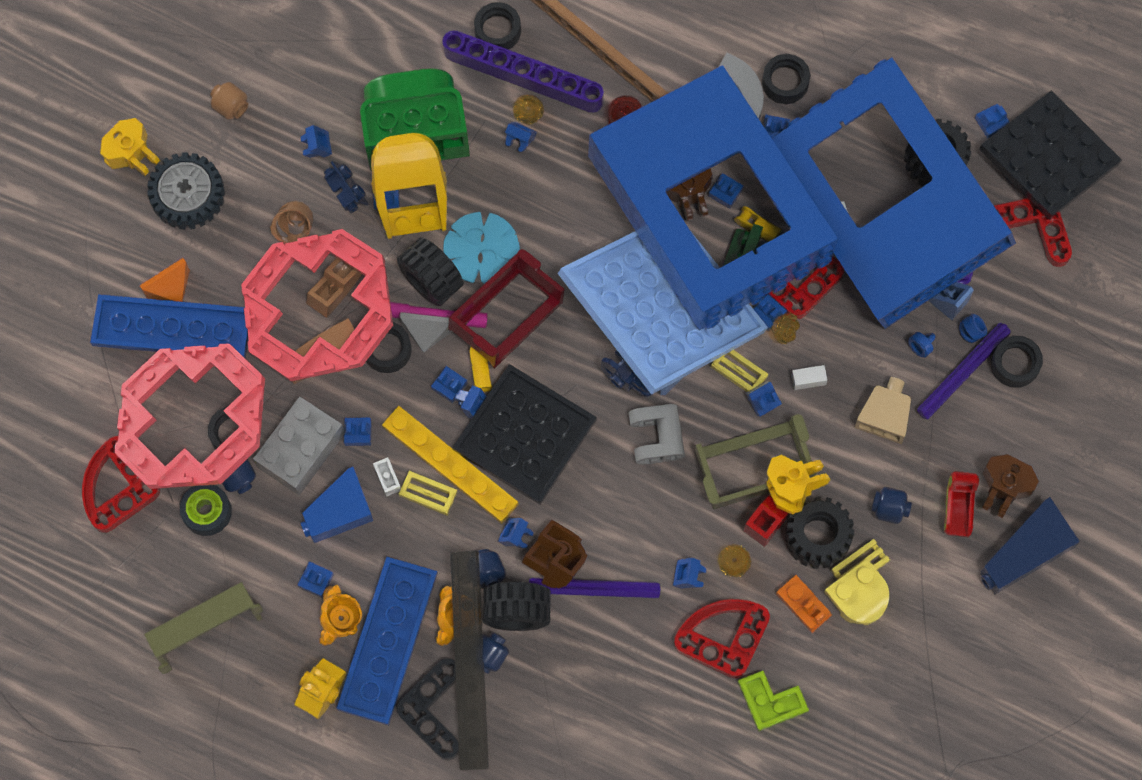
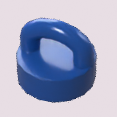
M971 314L960 322V334L969 343H974L987 335V327L984 321L976 314Z
M915 332L908 338L909 346L915 354L926 358L933 352L932 342L935 340L936 335L934 333L923 335L920 332Z

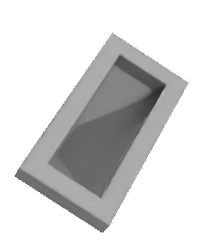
M402 312L400 314L403 328L423 352L453 332L448 330L449 318Z

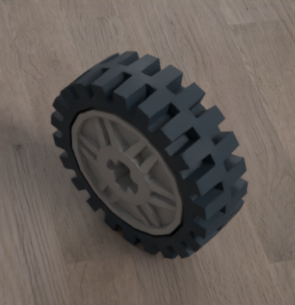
M182 152L180 157L176 153L172 155L173 159L171 160L166 157L162 160L163 165L158 163L155 166L156 172H151V181H148L147 193L153 210L165 224L168 223L173 228L178 226L179 229L185 230L186 226L190 229H196L195 225L197 224L200 227L206 225L205 221H212L214 213L218 215L220 206H223L224 203L223 196H225V190L219 171L206 157L202 156L200 158L196 153H192V156H189L188 152Z

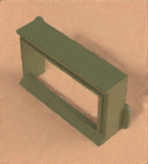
M796 414L791 416L789 422L702 447L701 443L696 445L694 452L704 477L703 485L709 502L713 504V509L770 492L766 483L719 497L706 459L791 434L800 461L802 460L803 464L811 462L812 460L806 445L809 433L802 415Z
M240 582L145 633L144 635L155 657L162 664L158 667L159 671L162 674H166L172 670L165 654L249 609L258 621L262 620L263 618L260 614L264 611L260 603H254L250 593H248L243 583Z

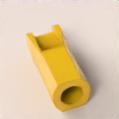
M743 206L740 216H736L734 219L739 226L751 231L753 224L748 222L750 218L755 220L754 224L763 227L761 238L768 242L777 238L782 230L747 206Z
M471 347L470 357L474 384L476 387L481 388L483 392H489L492 390L488 360Z

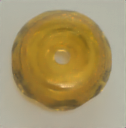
M531 94L520 96L513 104L515 119L523 124L531 125L536 123L544 114L542 101L537 96Z
M785 313L775 319L772 333L778 343L788 344V342L795 340L796 331L800 328L796 315Z
M733 544L726 546L720 552L718 563L723 574L741 577L750 569L751 557L744 547ZM736 558L737 562H733L732 559Z

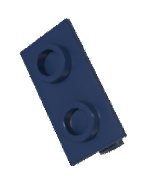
M331 161L330 163L334 168L326 169L324 171V178L333 192L336 193L341 188L343 189L336 197L345 211L354 213L358 210L357 205L359 203L366 206L369 205L364 197L366 196L365 191L359 184H355L351 178L353 173L346 164Z

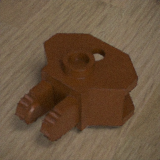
M711 168L666 191L670 200L677 202L679 207L683 208L687 221L693 219L691 204L698 203L700 214L702 216L708 215L704 196L712 184L713 174Z
M1008 454L991 457L982 473L989 486L987 492L989 495L982 508L988 511L994 502V498L997 497L1004 501L997 515L1003 518L1009 505L1014 500L1030 497L1039 483L1032 466Z

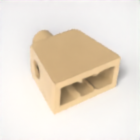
M891 377L887 388L876 386L858 416L854 428L902 444L906 435L911 397L901 393L905 382L899 378Z

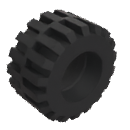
M936 119L937 124L967 166L971 157V142L967 141L968 135L966 132H960L961 127L959 125L952 126V121L947 120L946 123H942V119ZM908 142L904 155L905 168L907 172L911 171L910 177L913 180L919 179L918 184L921 186L924 183L928 184L932 181V176Z
M420 237L397 258L398 266L408 282L426 300L437 306L444 304L464 284L460 272L449 257L433 242L423 237Z
M821 496L815 497L814 501H811L810 498L806 499L802 511L789 517L785 534V541H788L787 548L789 552L793 551V558L796 560L800 558L803 561L802 565L806 567L808 563L812 564L815 569H818L820 565H823L824 568L830 567L832 563L835 565L840 562L842 557H845L854 537V529H852L854 525L853 519H849L850 513L847 509L844 511L841 509V503L838 501L836 504L831 503L832 498L826 497L825 501L821 500ZM812 521H823L831 526L835 538L827 545L814 544L806 537L804 527Z
M503 582L490 585L483 590V623L491 628L507 631H530L546 627L550 624L551 590L542 585L529 582Z

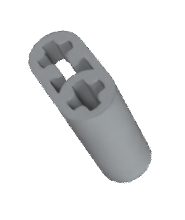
M666 404L629 411L631 427L657 425L659 444L645 445L634 449L636 464H654L675 461L685 457L677 405Z

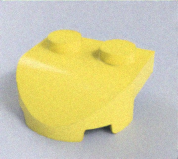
M867 558L824 591L841 612L840 616L849 623L869 625L876 622L884 614L889 602L888 585Z

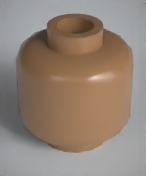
M231 82L216 85L210 94L212 97L211 107L229 120L240 118L249 105L247 94Z

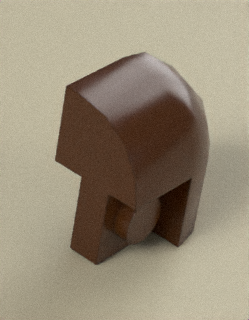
M551 520L540 533L535 544L526 553L522 563L544 576L541 584L550 588H562L567 586L582 568L588 555L581 544L582 539L556 521Z

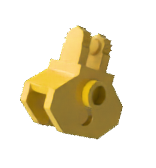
M136 118L120 120L102 138L100 154L105 158V164L111 169L130 167L131 169L135 168L142 175L146 176L149 170L140 161L146 157L155 165L160 162V159L147 148V132L143 124Z
M783 455L773 457L767 470V488L776 507L791 515L801 512L805 499L811 495V491L825 486L830 481L827 473L809 477L814 473L820 472L824 467L823 463L820 460H814L813 462L803 464L802 460L796 462Z
M322 658L313 667L311 672L306 671L300 680L299 685L301 688L294 705L319 720L329 705L333 704L337 699L347 674L346 671Z

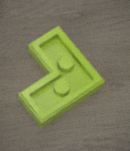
M764 671L738 680L758 732L809 712L799 685L773 695Z

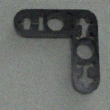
M450 658L438 662L397 705L398 715L403 722L439 758L446 761L457 757L460 751L459 742L428 709L460 677L461 672L458 663ZM444 666L448 668L454 666V676L446 675L441 680L445 684L443 687L440 686L437 680L432 678L436 674L439 679L444 673L442 669ZM427 683L435 685L437 689L436 694L430 698L424 697L421 693L422 687ZM414 703L416 705L414 710L419 716H421L422 712L426 714L418 720L415 726L412 723L416 719L410 713L406 716L403 714L405 712L403 707L405 704L411 706ZM426 721H431L436 725V731L430 736H426L421 732V726ZM441 731L445 733L441 738L447 744L451 741L454 743L452 745L454 751L451 754L447 751L443 754L441 752L443 747L438 741L434 745L431 743L438 738Z

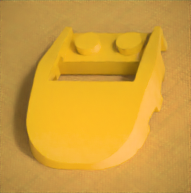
M419 133L394 135L381 140L375 146L371 157V184L377 209L388 239H392V236L439 229L445 231L447 227V179L435 143L429 137ZM433 184L436 186L438 202L387 209L385 191Z

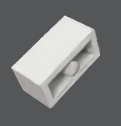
M825 365L792 370L791 377L794 390L825 386L827 384Z
M387 457L373 463L386 497L399 492L401 487L389 458Z

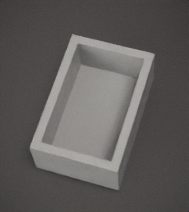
M299 396L253 460L257 468L300 496L344 436L343 425Z

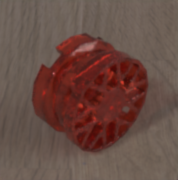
M624 95L617 97L609 106V124L642 107V104L632 96Z

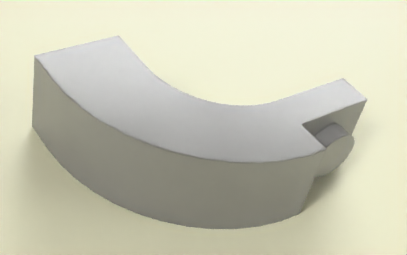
M726 53L719 67L724 66L760 120L763 107V89L759 78L747 63Z

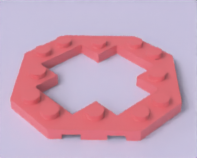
M343 229L332 231V234L323 236L312 235L298 238V241L286 244L283 242L272 244L241 284L242 295L245 301L244 314L246 328L248 329V350L250 354L289 381L362 367L393 326L383 255ZM330 253L365 276L351 296L354 300L368 308L369 311L340 350L319 337L303 357L268 334L283 313L265 301V299L294 261L315 273Z
M219 344V347L208 348L205 346L184 347L183 350L159 349L122 384L121 396L123 399L122 408L119 409L117 425L119 436L118 442L115 443V454L150 489L222 484L260 447L265 378L230 344ZM215 366L242 392L224 410L226 415L239 428L204 462L200 463L184 448L165 466L138 439L157 421L141 404L178 369L192 382L197 383Z

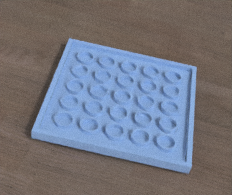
M636 231L562 267L558 272L564 283L651 395L760 336L768 328L750 304H748L737 315L732 317L727 315L720 319V323L711 329L705 327L699 331ZM695 237L713 267L719 269L718 264Z

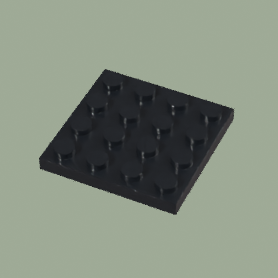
M1052 90L987 139L979 148L1049 220L1116 168L1122 161Z
M509 364L452 447V450L541 505L597 421V417Z

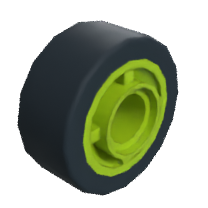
M193 486L185 492L180 501V515L186 527L193 533L201 536H212L221 532L228 525L232 516V506L226 493L218 486ZM204 505H211L212 509L208 514H200V509Z

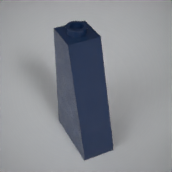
M1051 497L1047 498L980 572L983 585L987 590H992L994 595L1074 549L1080 542Z

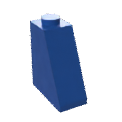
M354 467L348 468L302 513L305 521L301 522V526L305 536H311L313 542L317 543L374 521Z

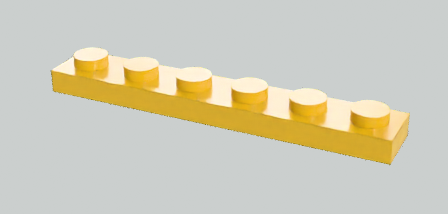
M400 406L382 424V427L501 524L519 505L516 499L460 454L452 450L449 445Z

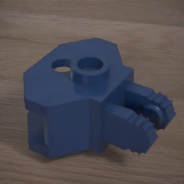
M617 349L615 355L620 361L618 364L612 359L605 357L601 360V370L617 388H624L628 392L633 388L641 396L647 398L651 396V393Z

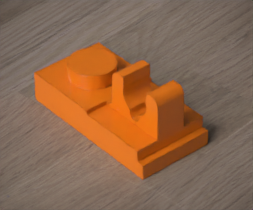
M797 575L776 592V595L811 633L816 631L832 616L826 606Z

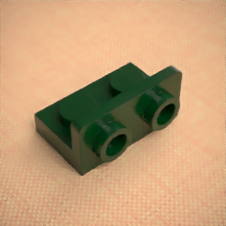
M753 224L751 232L739 228L736 229L723 266L752 250L755 253L763 227Z

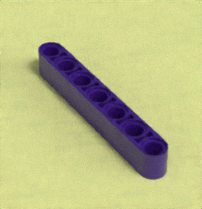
M449 31L443 37L444 55L452 62L587 112L594 113L603 107L604 91L603 87L597 82L459 31ZM452 44L460 45L454 49L449 47ZM476 52L482 53L480 57L472 56ZM497 61L506 62L505 64L500 66L495 64V62ZM521 69H526L529 71L526 74L518 73V71ZM543 78L552 79L547 83L540 81ZM567 86L575 88L573 91L564 90ZM596 95L598 96V98L595 100H590L587 98V96Z

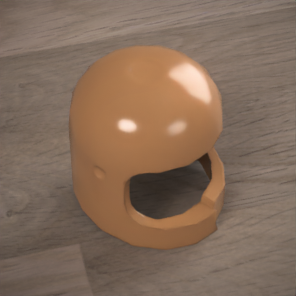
M290 201L284 204L274 216L270 226L271 233L277 240L283 243L298 241V238L307 237L313 226V213L309 206L303 202ZM277 221L279 227L282 229L283 232H285L288 235V237L281 236L280 233L277 231ZM292 221H302L298 223V227L304 223L305 227L301 234L295 235L289 232L288 223L291 226H295V223Z

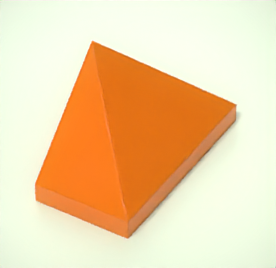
M184 258L141 284L140 287L146 298L183 302L190 272Z

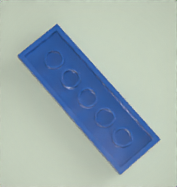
M98 294L90 343L96 347L152 352L166 348L183 350L184 347L205 346L208 348L219 347V344H230L246 358L248 329L245 323V307Z
M386 557L336 708L337 711L389 726L436 582L437 571Z

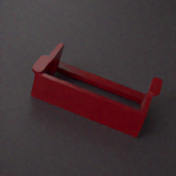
M520 249L513 258L449 317L448 330H452L485 357L494 369L563 303L565 289L540 269L541 262L524 249ZM520 274L549 298L495 348L466 324Z

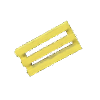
M734 350L727 353V355L759 376L758 380L725 358V355L714 360L711 364L712 369L746 392L762 384L768 377L767 372ZM719 363H723L725 366H727L728 368L739 374L741 377L752 383L753 386H751L750 384L736 376L734 373H732Z
M409 471L399 496L448 516L449 509L458 491ZM415 480L449 494V497L446 498L410 482ZM407 489H410L429 498L442 502L445 505L441 506L437 503H434L432 501L407 492Z
M873 539L832 568L831 572L837 580L862 561L842 575L840 571L870 549L874 551L866 557L870 562L877 556L880 558V561L873 565L876 570L887 564L890 559L888 556H885L882 548H879L877 542Z

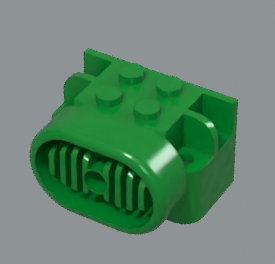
M433 68L382 75L367 83L364 88L365 101L360 107V115L370 171H372L371 157L375 146L381 140L394 135L419 133L429 137L437 146L441 160L470 156L462 96L455 89L453 77L448 72Z

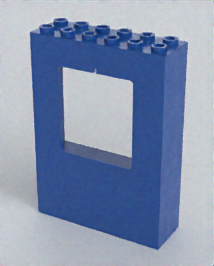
M893 58L878 62L874 66V70L866 75L861 74L852 81V85L846 89L841 88L831 95V99L823 104L818 103L814 105L803 118H795L788 124V128L780 133L775 132L770 135L837 236L835 256L884 329L1016 244L1011 230ZM883 104L932 176V181L865 226L859 228L809 155V151L842 129L840 123L844 122L845 125H848L876 105Z
M723 65L589 135V159L699 331L705 327L707 329L715 327L720 323V319L729 315L732 317L737 315L749 303L752 305L759 303L771 291L779 292L787 286L788 282L794 279L797 281L801 280L810 273V270L816 267L819 269L823 268L832 261L838 241L837 236ZM740 153L788 224L790 230L756 248V255L752 250L727 265L716 269L666 194V191Z

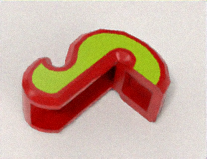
M953 471L950 474L946 492V517L944 521V532L946 535L969 537L972 534L975 491H977L979 486V476L976 473Z

